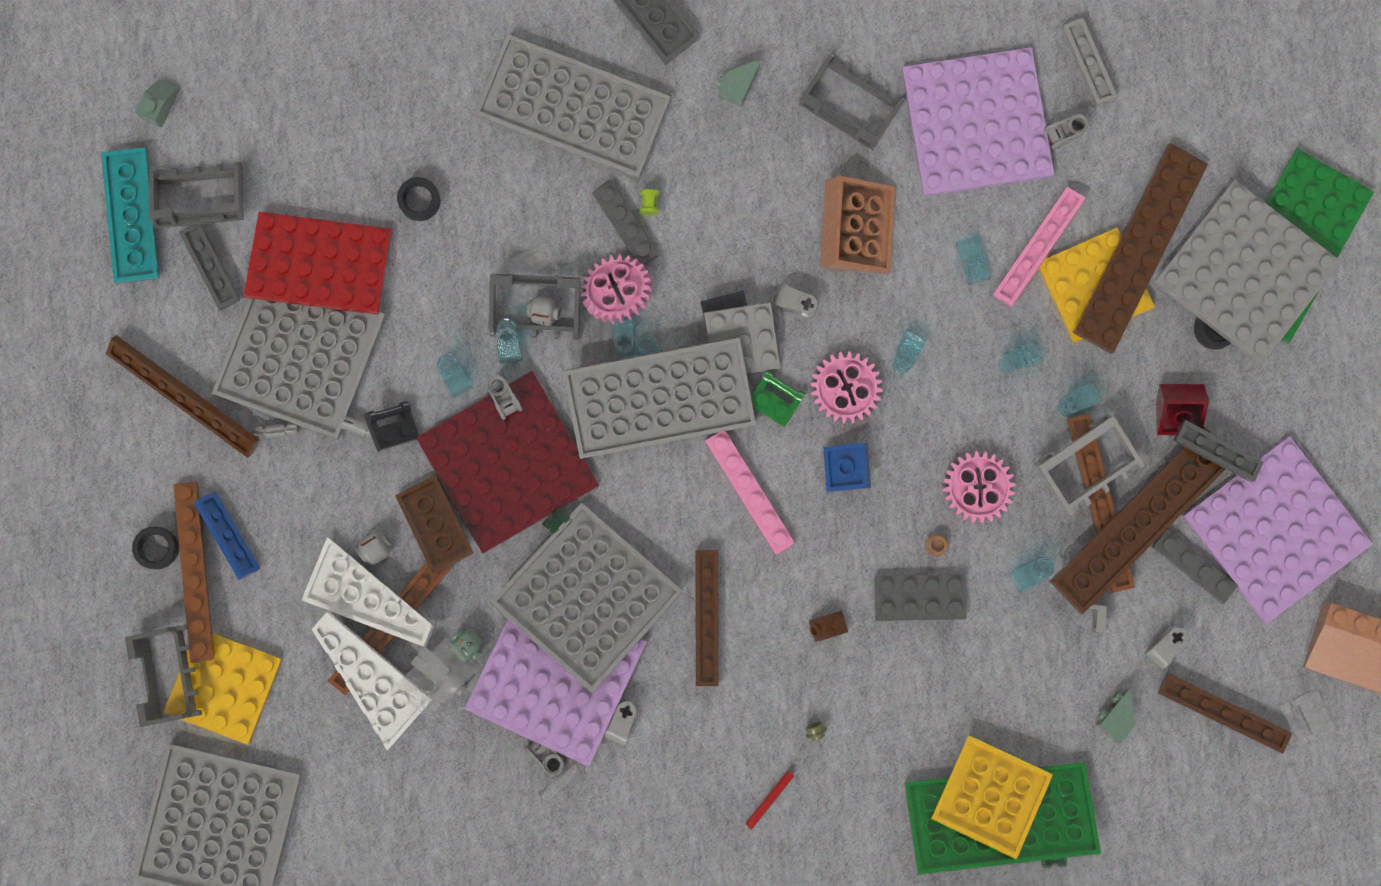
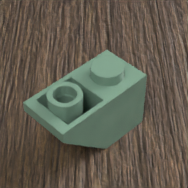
M1129 690L1117 691L1111 698L1112 704L1108 709L1104 708L1097 716L1098 722L1095 724L1118 743H1122L1135 726L1132 693Z

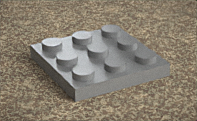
M771 302L704 312L708 342L740 337L746 374L780 368Z

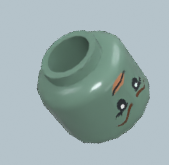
M461 628L450 639L452 642L450 649L461 661L469 659L474 661L483 653L480 649L483 646V640L471 628L466 630Z

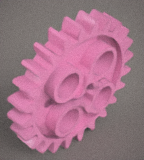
M619 254L617 260H614L611 255L609 262L602 258V265L600 266L595 263L594 267L596 270H588L590 277H583L586 284L581 285L583 304L590 315L593 314L597 320L601 317L604 323L610 319L612 324L618 318L623 323L626 316L629 320H632V313L640 315L638 308L645 309L646 306L643 302L650 301L651 299L648 294L653 293L650 287L653 283L644 264H640L638 259L632 261L629 255L624 260L621 254ZM610 274H612L625 301L624 304H621L609 279Z
M839 352L838 359L830 355V363L823 360L824 368L820 366L816 368L820 374L812 375V378L817 381L810 384V387L816 388V391L810 394L811 396H817L813 404H821L818 412L826 410L825 418L833 415L834 423L838 418H841L842 424H845L848 418L851 424H854L855 417L863 421L862 414L864 413L869 417L871 415L869 408L874 410L877 408L873 402L881 401V398L876 394L883 392V389L877 388V385H880L883 381L876 380L875 378L880 372H872L875 364L867 366L868 358L866 357L863 361H860L859 353L855 358H852L851 352H848L846 357H843L842 352ZM854 368L857 371V377L854 379L849 378L846 375V370ZM837 370L841 371L845 384L847 386L851 385L852 388L849 390V393L856 402V406L852 405L848 392L841 390L844 384L837 374ZM829 377L835 378L838 383L837 387H828L826 379ZM856 389H865L867 397L864 399L858 398L855 393ZM842 397L847 401V406L839 408L835 400Z
M975 451L973 458H971L970 454L966 453L965 461L958 457L957 462L959 465L951 463L950 466L953 471L947 470L945 472L950 478L942 480L943 483L948 485V487L942 489V492H948L949 496L944 498V501L951 500L952 503L948 508H956L955 516L962 513L963 521L969 516L972 524L976 521V518H978L980 524H983L985 517L989 522H992V515L1000 518L999 510L1007 512L1008 509L1005 504L1013 503L1008 497L1015 495V492L1010 491V488L1016 486V484L1009 482V479L1014 477V475L1006 474L1010 468L1009 466L1001 467L1003 459L995 462V454L987 458V452L985 451L979 457L978 451ZM976 468H979V485L984 487L980 491L982 507L978 506L979 491L974 489V486L978 483L975 472ZM985 470H990L994 473L993 481H987L984 478ZM967 471L972 475L970 483H965L962 480V472ZM987 492L995 494L996 501L994 504L986 501ZM966 493L973 496L974 503L972 505L964 503L963 496Z

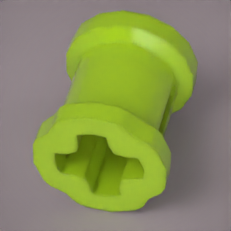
M653 189L641 190L642 208L640 209V214L658 215L657 201L660 191Z

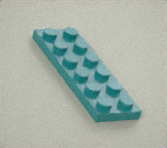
M143 147L101 152L113 282L121 284L160 279L156 231L149 219L148 151Z

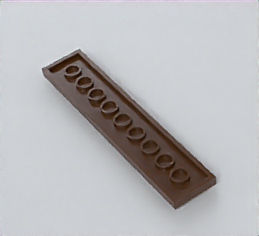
M1172 143L1167 145L1072 333L1110 354L1114 353L1208 166L1206 162Z
M1206 427L1202 428L1203 430L1211 433ZM1183 446L1049 582L1080 614H1084L1226 469Z

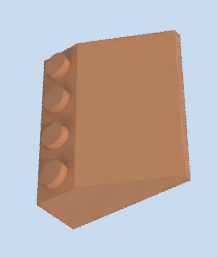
M844 176L825 180L820 267L841 271L890 273L895 186Z
M1322 603L1303 668L1381 693V619L1334 603Z

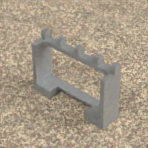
M1105 414L1089 425L1091 430L1058 453L1051 451L1033 463L1060 507L1065 509L1070 517L1075 515L1071 508L1081 501H1084L1087 506L1092 504L1088 496L1100 488L1105 493H1108L1110 489L1107 484L1119 475L1124 481L1127 480L1129 477L1125 471L1135 464L1141 470L1145 468L1143 461L1113 415ZM1109 429H1112L1130 460L1067 502L1048 471Z

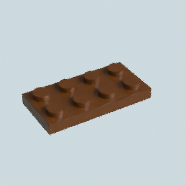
M436 475L395 495L433 574L474 554Z

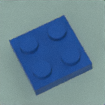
M868 443L823 447L827 492L871 488Z

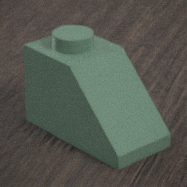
M756 60L728 70L724 77L720 76L716 85L718 89L717 97L742 107L758 73L760 62Z
M159 79L144 92L135 113L141 119L162 128L180 88Z

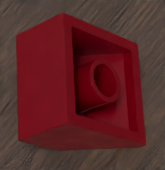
M1159 384L1156 399L1157 435H1176L1184 420L1200 428L1204 427L1209 405V398L1204 384Z

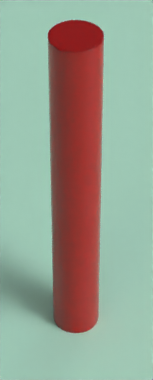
M788 770L745 823L750 829L754 828L794 778V775Z

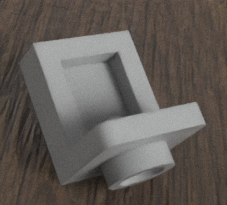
M1096 601L1088 609L1093 610L1092 633H1105V630L1109 628L1110 618L1107 616V606L1100 605L1101 601Z

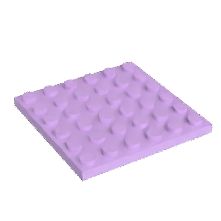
M1032 47L902 67L923 196L1054 176L1048 136L1043 130L1046 128Z
M1290 436L1259 458L1264 463L1255 482L1251 483L1236 475L1183 515V518L1230 580L1238 586L1239 592L1264 624H1268L1372 545V542Z
M507 619L467 702L465 710L589 767L647 642L641 639L593 693H590Z

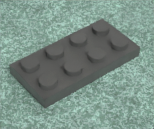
M613 0L665 65L700 39L698 33L671 0Z
M965 574L874 576L875 621L966 619Z

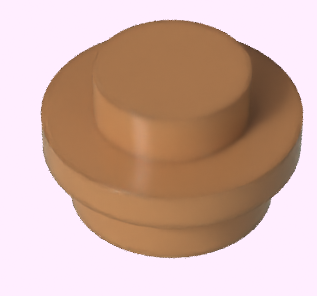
M934 534L927 538L925 548L930 555L938 557L947 551L948 542L944 536Z

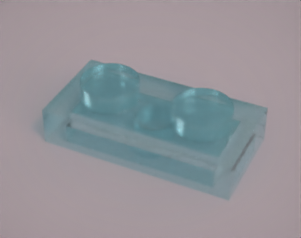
M976 236L957 241L956 246L968 285L989 280L991 277L979 237Z

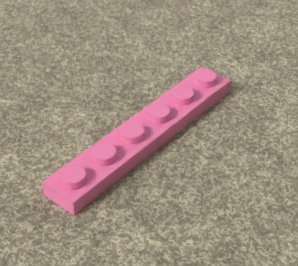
M1066 187L994 292L993 296L1010 307L1014 306L1086 201V197Z
M726 431L718 432L705 440L774 554L777 555L795 544Z

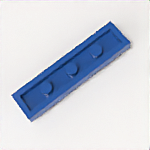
M213 492L197 499L194 502L197 510L238 580L257 572L260 566L217 493Z

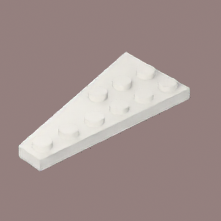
M327 537L302 601L426 647L434 625Z
M327 611L312 628V631L325 652L330 656L338 673L345 680V684L363 713L366 714L374 731L379 735L384 747L388 751L429 704L432 697Z

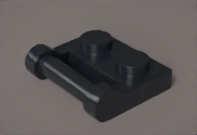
M408 401L400 402L398 406L377 412L369 411L365 413V420L377 452L415 441L419 436ZM401 414L403 420L378 427V420Z

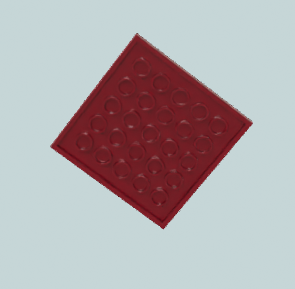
M533 371L508 384L523 409L522 411L517 410L506 416L505 420H502L491 395L419 435L417 438L418 443L482 554L599 487L583 458L580 459L578 448Z

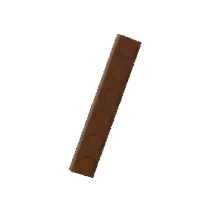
M695 550L696 686H719L718 550Z
M1169 673L1166 674L1157 693L1282 754L1292 736L1291 732Z

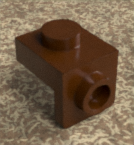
M842 611L809 620L810 632L815 642L848 632Z

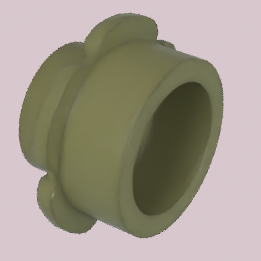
M821 721L811 723L805 728L807 732L806 737L812 738V741L822 739L827 731V727H824Z

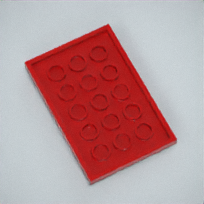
M258 212L244 297L378 315L392 230L390 228Z

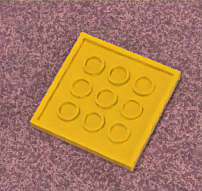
M1118 227L1046 258L1038 269L1073 344L1083 340V338L1072 332L1121 237ZM1147 289L1131 318L1155 307Z
M213 633L215 660L190 663L189 650L187 651L189 668L195 667V672L190 673L193 691L199 690V694L194 695L196 710H202L203 715L181 720L249 745L283 659ZM180 672L163 712L170 716L184 714L186 711Z
M968 735L931 819L1017 859L1053 774Z

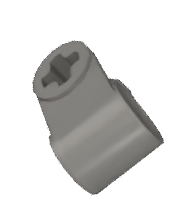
M1076 114L1062 121L1055 122L1043 130L1045 133H1048L1053 144L1051 147L1055 150L1083 136L1089 122L1084 115ZM1072 123H1080L1082 125V130H1075L1072 127Z
M781 284L774 302L775 307L804 317L813 316L817 311L818 305L814 296L785 284ZM807 301H810L813 308H809L808 311L804 310L802 303L806 304Z
M493 376L489 379L487 388L502 420H505L506 416L517 410H523L514 392H512L503 377ZM495 381H502L504 383V388L501 392H494L492 390V384Z
M1168 627L1146 649L1145 654L1161 669H1164L1172 662L1183 646L1186 645L1188 635L1182 628ZM1173 633H1177L1178 641H1172L1174 639Z
M624 700L619 703L604 738L625 746L637 714V706L634 702ZM626 705L630 706V711L633 712V714H628L627 717L623 716V711L620 710L625 708Z
M536 742L524 747L531 758L548 774L557 775L565 769V760L558 752L543 745L535 751L540 746ZM552 758H557L560 762V768L557 771H552L549 768L548 763Z

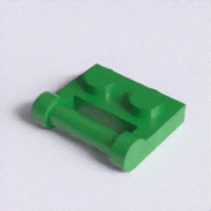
M767 370L751 396L752 407L785 428L806 393L801 390H795L774 377V373ZM769 383L794 399L792 404L766 390V385Z

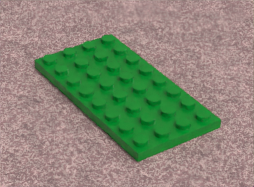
M1297 148L1265 203L1338 258L1374 191ZM1316 295L1281 339L1287 344L1291 342Z
M1086 763L1038 767L1053 774L1017 859L931 819L949 777L905 782L904 786L917 875L1100 855L1101 849Z

